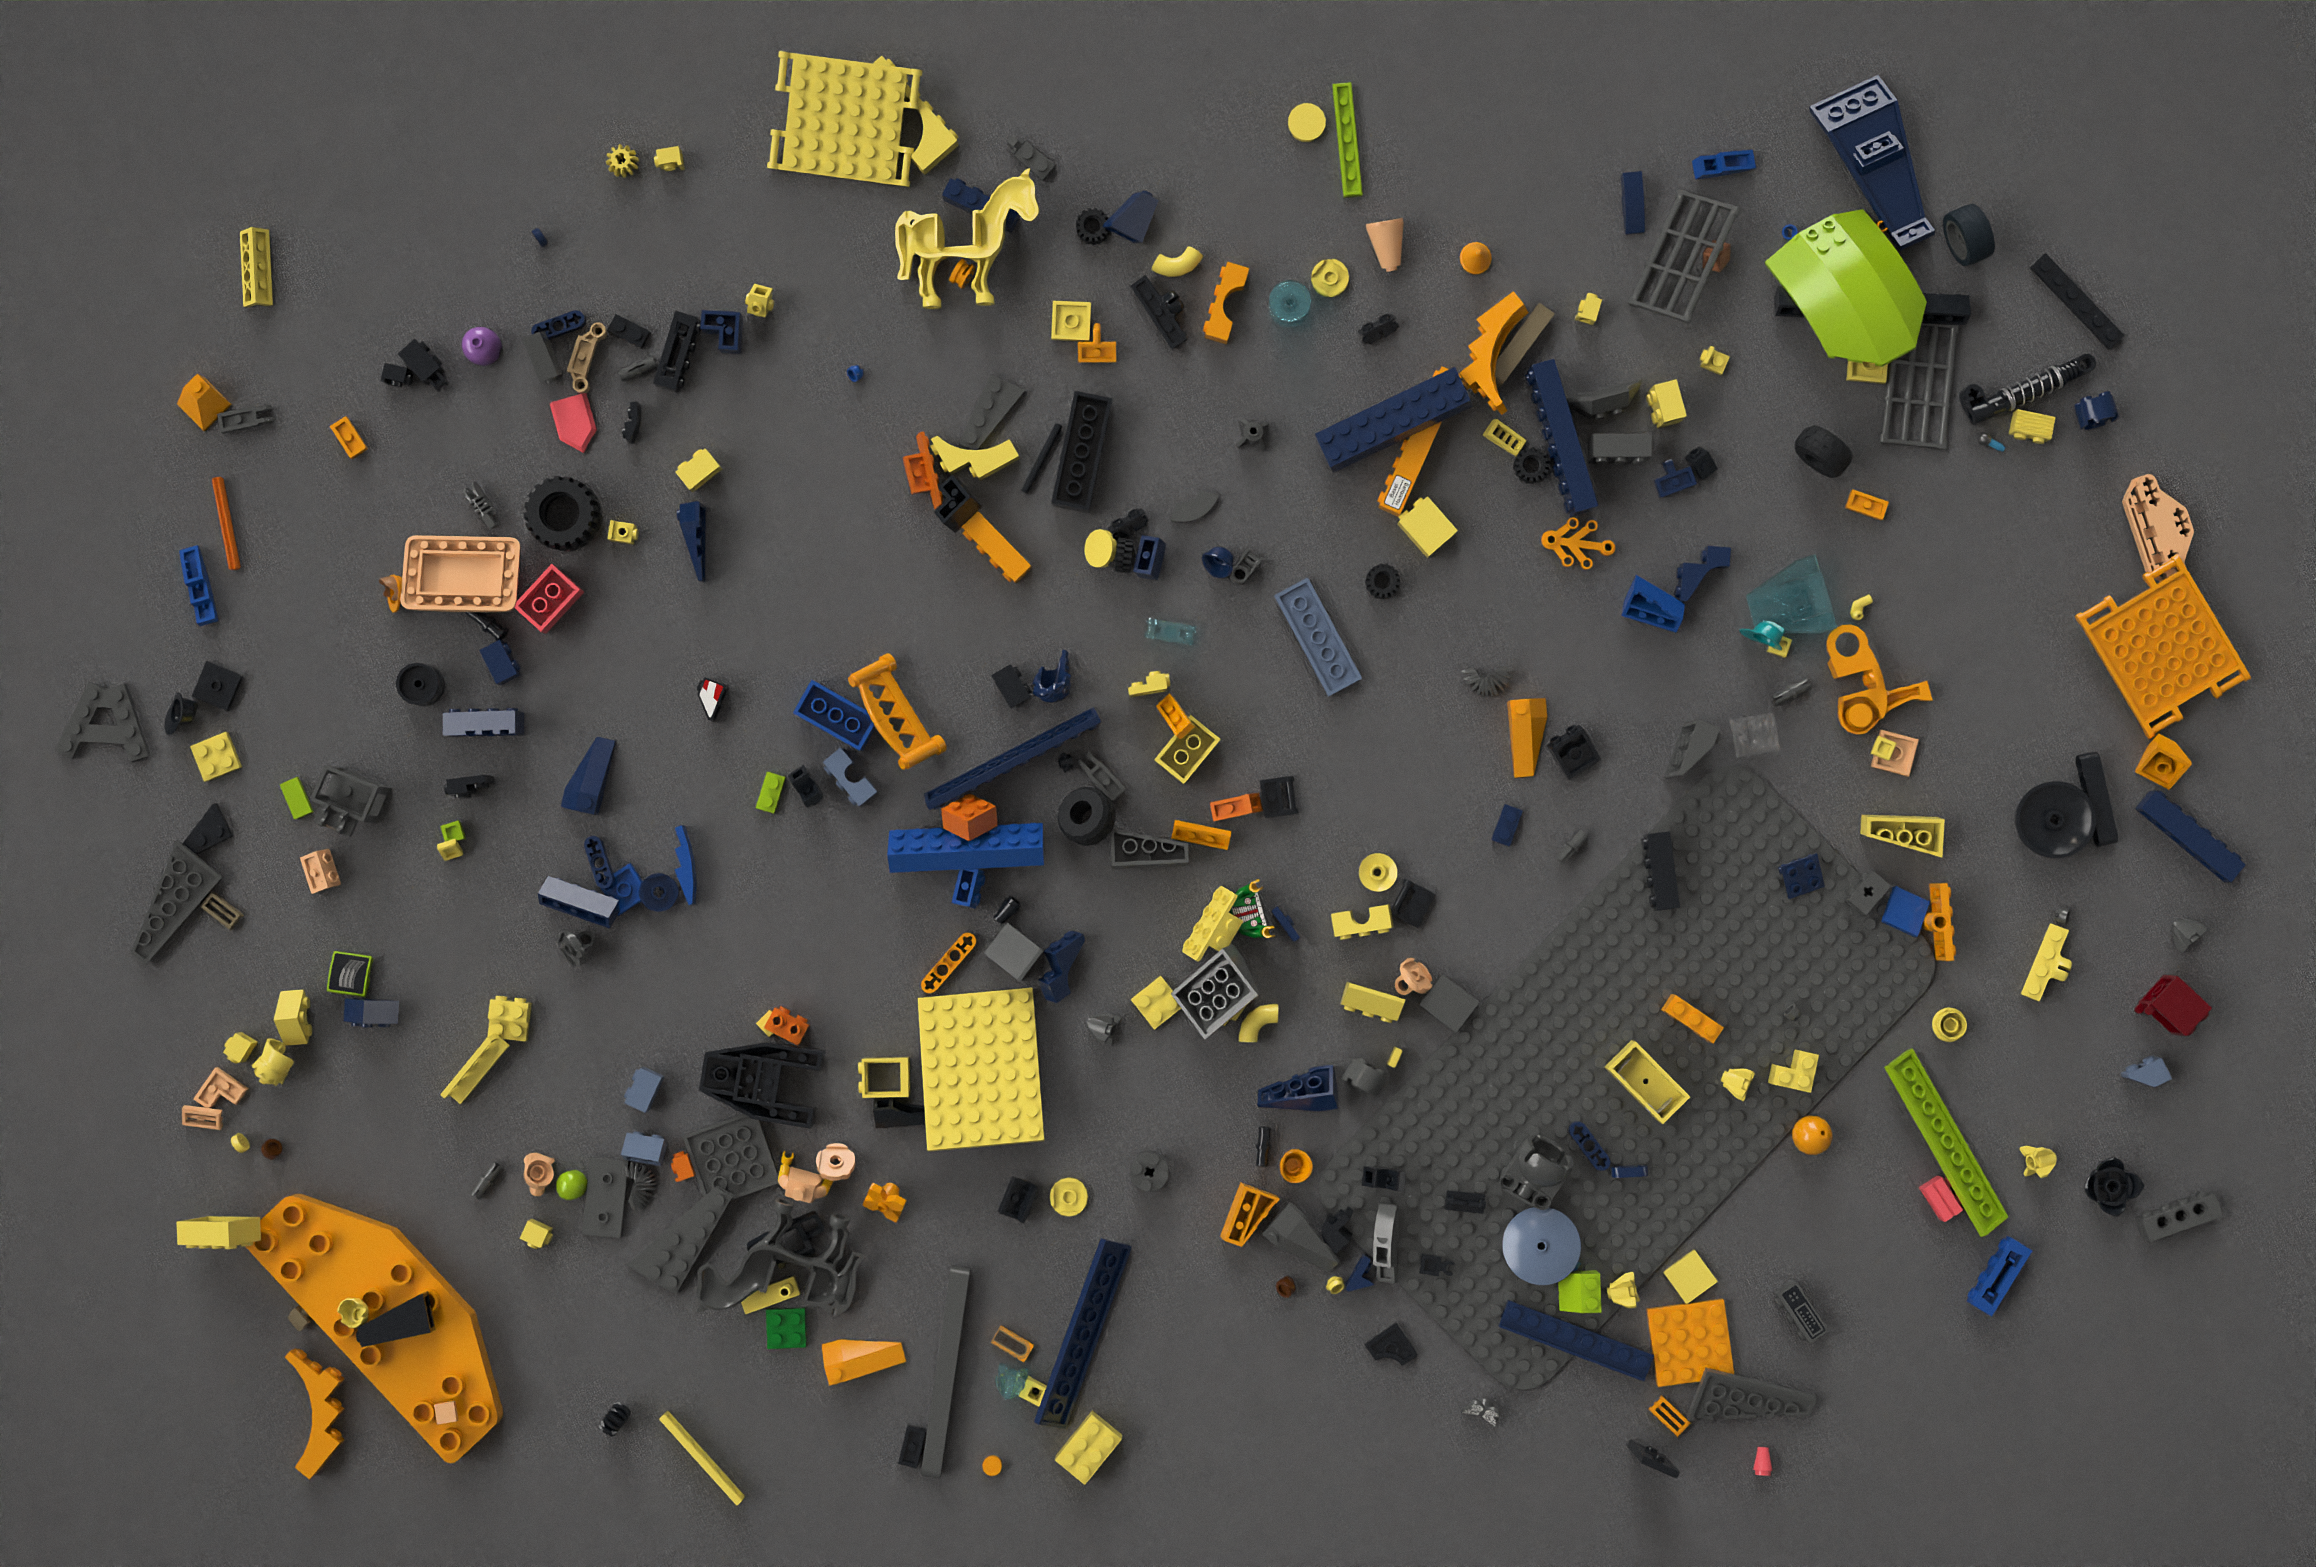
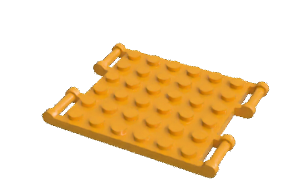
M2177 554L2171 557L2170 561L2152 572L2143 574L2142 577L2150 588L2117 607L2113 598L2108 595L2103 598L2104 601L2084 613L2080 612L2075 615L2077 622L2083 628L2148 739L2153 738L2157 732L2172 723L2183 720V715L2177 706L2207 688H2210L2212 695L2218 699L2222 696V693L2242 681L2246 682L2251 679L2245 665ZM2175 566L2177 567V572L2159 583L2155 582L2154 579ZM2109 607L2111 612L2091 624L2088 623V618ZM2237 670L2239 671V675L2222 684L2221 686H2217V682L2221 681L2222 679L2226 678L2227 676L2231 675ZM2171 710V716L2150 727V722Z

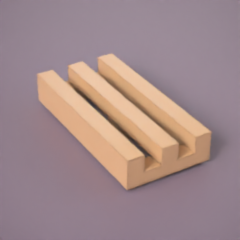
M184 1105L182 1107V1125L221 1130L223 1127V1123H221L223 1117H221L222 1110Z

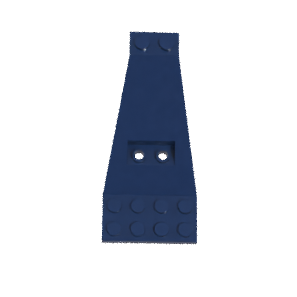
M1876 75L1811 105L1809 112L1832 142L1880 221H1883L1882 225L1884 228H1887V233L1901 251L1935 235V229L1924 214L1898 100L1880 76Z

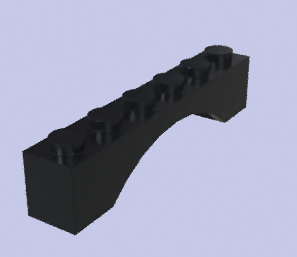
M895 1097L874 1098L873 1113L876 1128L926 1125L924 1106L910 1104Z

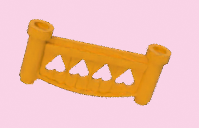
M886 653L880 656L878 661L852 673L848 677V682L852 687L860 689V694L870 719L884 740L900 755L898 764L904 770L919 764L935 754L940 755L946 752L947 746L940 735H935L931 738L891 674V672L897 669L894 657ZM869 685L884 687L879 699L873 696V692L869 690ZM880 701L894 703L889 715L883 713V708L879 706ZM889 718L904 719L899 732L893 729ZM900 734L914 736L909 748L904 747L903 741L899 739Z

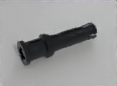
M464 612L482 626L483 632H488L492 635L495 641L503 640L507 636L509 629L499 625L495 618H489L483 612Z

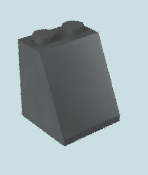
M1009 922L1006 925L1002 923L996 931L997 937L994 940L990 939L985 945L986 951L984 954L1021 982L1045 949Z

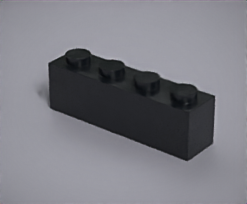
M1670 831L1644 834L1641 843L1643 850H1646L1644 865L1645 869H1648L1649 872L1647 886L1651 888L1652 896H1649L1650 907H1653L1654 911L1680 908Z

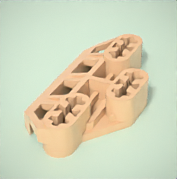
M2146 474L2132 479L2122 504L2145 571L2150 573L2170 561L2171 558H2168L2170 554L2172 557L2177 554L2185 565L2186 555L2194 533L2187 509L2160 490L2158 482L2153 475ZM2133 488H2134V491H2135L2136 496H2135V495H2131V492H2132ZM2144 518H2145L2146 523H2147V526H2148V529H2145V530H2143V529H2144V528H2147V527H2146ZM2148 538H2152V541H2153V544H2154V547H2155V550H2156V553H2157V554H2154L2155 551H2154V548H2153L2151 539H2148ZM2175 566L2163 573L2164 578L2158 576L2155 580L2159 582L2177 572V567Z

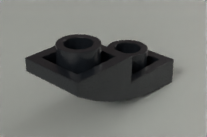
M637 401L629 402L630 408H627L628 418L632 421L624 422L625 427L622 428L623 438L630 444L635 442L641 422V404Z

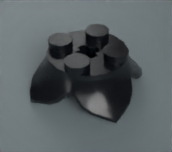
M2115 1157L2102 1161L2091 1172L2085 1182L2087 1196L2097 1202L2105 1213L2114 1217L2120 1216L2126 1209V1202L2139 1196L2145 1187L2139 1176L2125 1170L2124 1163ZM2109 1182L2114 1184L2113 1187H2110V1190L2107 1187Z

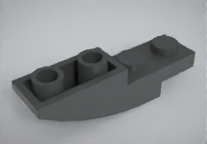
M1379 1203L1373 1241V1265L1377 1269V1281L1394 1284L1398 1281L1397 1244L1400 1242L1399 1207L1395 1204Z

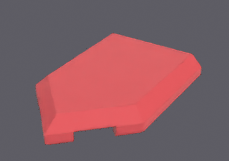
M587 393L551 402L550 407L560 441L584 453L591 438L597 431Z

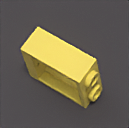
M910 1057L862 1058V1062L858 1063V1073L862 1074V1082H859V1093H862V1098L910 1096ZM869 1063H900L901 1091H869Z

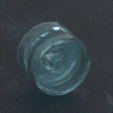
M1287 280L1280 282L1270 293L1268 310L1271 318L1281 326L1293 327L1299 325L1309 313L1311 304L1310 293L1298 281Z

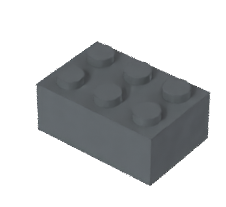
M1593 434L1588 439V463H1593V466H1603L1605 463H1612L1613 466H1622L1624 463H1631L1632 466H1641L1652 457V434Z

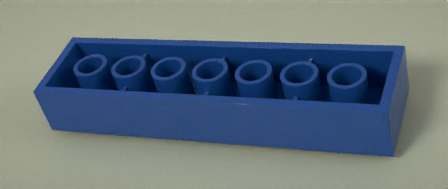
M1043 823L998 825L971 841L963 839L943 828L889 830L887 852L889 872L1044 865Z

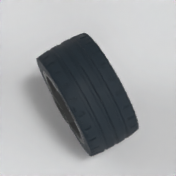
M1968 204L1944 216L1943 231L1945 239L1958 263L1962 266H1969L1994 254L1995 239L1992 228L1979 206Z

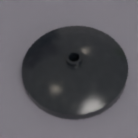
M2060 781L2042 783L2030 789L2021 798L2015 813L2016 831L2023 844L2032 852L2047 858H2064L2079 852L2092 838L2096 826L2095 810L2088 796L2078 787ZM2052 817H2055L2057 820L2055 824L2050 822Z

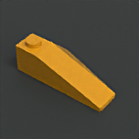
M1546 698L1510 700L1507 702L1514 778L1534 776L1547 721Z
M839 1339L822 1344L824 1368L829 1386L906 1362L902 1342Z

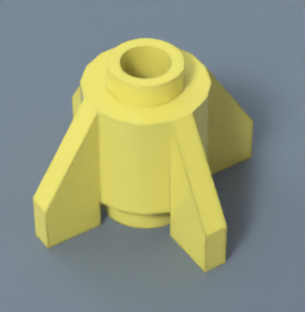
M1729 1069L1728 1072L1724 1071L1721 1082H1723V1087L1727 1088L1734 1097L1744 1101L1755 1073L1748 1069Z
M2023 1146L2019 1149L2024 1157L2026 1156L2027 1167L2023 1173L2025 1177L2035 1173L2040 1178L2047 1177L2056 1165L2057 1157L2050 1149Z
M1634 1272L1625 1273L1613 1283H1610V1287L1607 1288V1295L1609 1299H1612L1613 1303L1627 1308L1637 1307L1636 1302L1640 1301L1634 1283Z

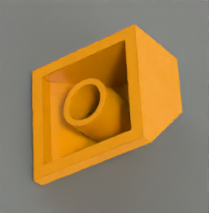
M196 374L183 387L177 405L203 431H206L218 419L217 414L224 413L232 405L205 377Z
M2158 733L2147 746L2135 772L2170 790L2192 765V762L2175 741Z

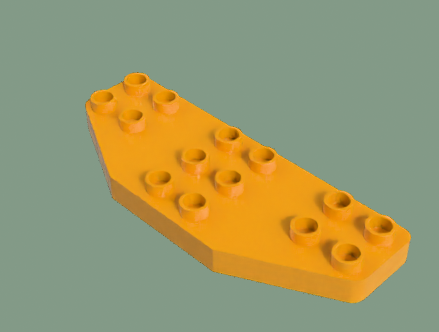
M294 1194L285 1197L260 1220L261 1241L253 1242L252 1246L245 1247L445 1462L455 1463L500 1422L503 1417V1408L476 1312L397 1227L304 1194ZM428 1291L436 1330L427 1334L361 1347L356 1338L358 1329L349 1328L341 1323L342 1316L337 1312V1309L346 1298L362 1299L369 1309L367 1320L369 1322L419 1294ZM455 1401L458 1421L437 1425L434 1405Z

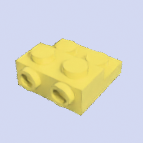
M1160 671L1149 672V676H1146L1147 684L1143 685V682L1131 683L1132 687H1128L1129 697L1166 692L1167 687L1170 686L1169 673L1161 674Z
M495 996V999H490L487 1037L496 1033L502 1039L526 1042L528 1040L532 1003L526 1002L525 998H515L514 1001L507 1000L506 996Z

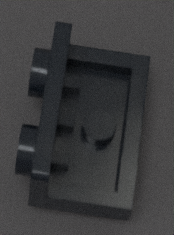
M1012 1176L997 1212L1025 1223V1220L1030 1215L1032 1203L1037 1198L1038 1187L1032 1182Z

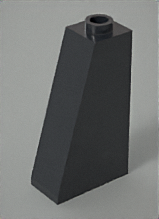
M428 1291L358 1327L356 1338L361 1347L427 1334L436 1330Z

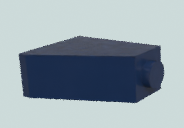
M1148 191L1134 193L1103 224V228L1132 243H1142L1159 200L1153 198V194Z

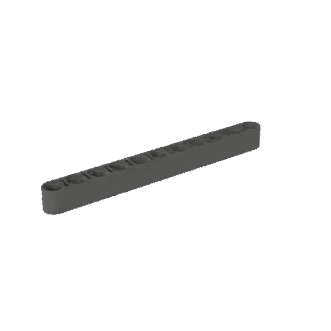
M951 1265L921 1476L941 1478L971 1268Z

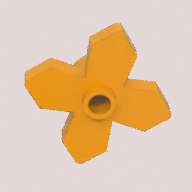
M872 1183L862 1205L872 1211L879 1210L883 1212L887 1219L896 1223L907 1200L899 1196L900 1189L893 1183H886L882 1187Z

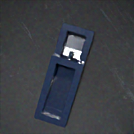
M1642 171L1622 173L1620 176L1621 202L1625 235L1644 233L1645 208Z

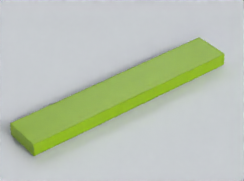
M1351 82L1332 84L1343 198L1362 196L1363 193Z

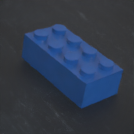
M811 680L793 711L795 715L861 752L876 728L867 710L814 680Z

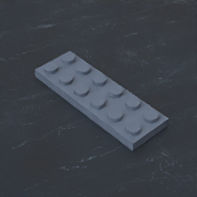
M1308 577L1274 595L1328 697L1362 679Z

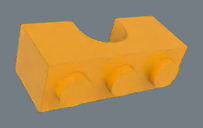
M1674 994L1670 995L1661 1011L1676 1021L1681 1022L1709 1043H1714L1724 1028Z

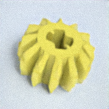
M621 144L618 145V150L612 147L613 153H607V157L610 158L606 160V164L609 165L608 170L614 172L616 177L621 174L623 178H626L627 172L633 175L632 168L638 169L635 163L639 162L638 157H635V150L630 151L628 145L623 149ZM623 158H624L626 161H625L624 163L621 162L622 164H620V163H619L620 159H622V161H623Z

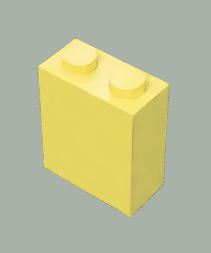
M1427 496L1424 500L1422 497L1413 504L1415 508L1410 512L1408 510L1404 511L1398 517L1400 521L1397 524L1428 558L1458 530Z

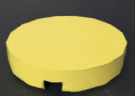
M1311 103L1297 105L1288 117L1289 131L1295 139L1301 142L1314 141L1322 135L1325 129L1326 118L1323 111Z
M1336 259L1322 260L1312 271V286L1318 294L1324 297L1332 298L1339 296L1345 291L1349 283L1348 270L1342 262Z
M1102 529L1095 530L1086 539L1085 556L1091 566L1104 568L1114 560L1117 543L1111 536V532Z
M1062 1178L1051 1189V1206L1060 1215L1068 1217L1077 1215L1087 1205V1189L1076 1178Z

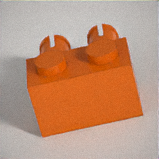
M780 1006V1008L774 1007L764 1029L799 1046L810 1026L807 1023L808 1019L797 1015V1017L790 1015L791 1011L783 1006Z

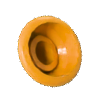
M1469 243L1460 253L1462 267L1471 274L1483 273L1491 264L1490 250L1482 243Z

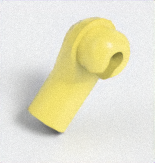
M1869 594L1852 603L1850 615L1853 619L1861 620L1864 616L1863 608L1873 603Z

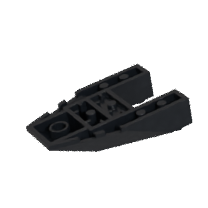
M764 1042L705 1052L699 1091L749 1116L751 1119L810 1129L814 1124L816 1107L776 1101L782 1065L821 1071L826 1050Z

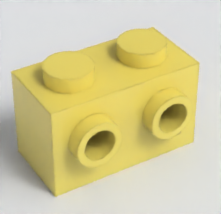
M706 448L696 451L693 454L694 458L688 462L684 461L677 467L676 474L692 493L722 470L721 466Z

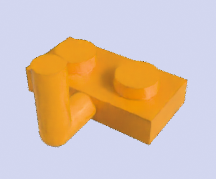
M1099 323L1093 325V342H1078V362H1116V342H1101V325Z

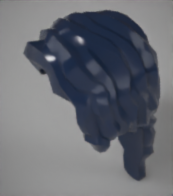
M1062 650V656L1057 669L1045 670V667L1042 666L1034 677L1033 694L1041 698L1042 701L1057 703L1070 694L1071 674L1068 673L1069 653L1067 650Z

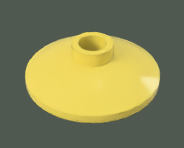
M1374 853L1367 856L1361 862L1359 878L1362 884L1369 890L1384 891L1394 884L1397 878V867L1389 856L1382 853ZM1375 869H1380L1381 874L1379 876L1374 875Z

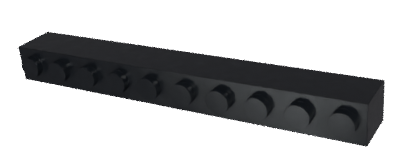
M1778 286L1774 296L1775 316L1805 318L1783 286ZM1923 293L1927 303L1922 323L1967 324L1971 316L1969 295Z

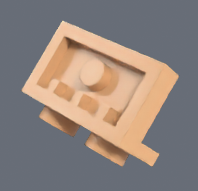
M330 849L315 851L300 857L311 894L341 885Z

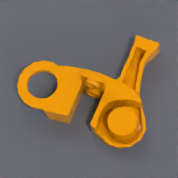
M1851 624L1841 625L1829 633L1826 647L1830 660L1827 664L1833 679L1863 672L1862 680L1868 690L1838 698V719L1841 726L1848 732L1856 735L1867 733L1888 711L1907 701H1932L1927 680L1890 691L1885 689L1879 664L1868 645V638L1865 632L1859 627ZM1842 633H1851L1859 641L1858 651L1851 657L1841 655L1836 649V639Z

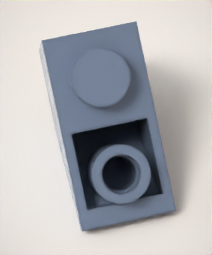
M2153 1055L2142 1060L2143 1063L2139 1065L2132 1064L2126 1067V1071L2120 1073L2124 1078L2151 1087H2157L2172 1079L2163 1059Z

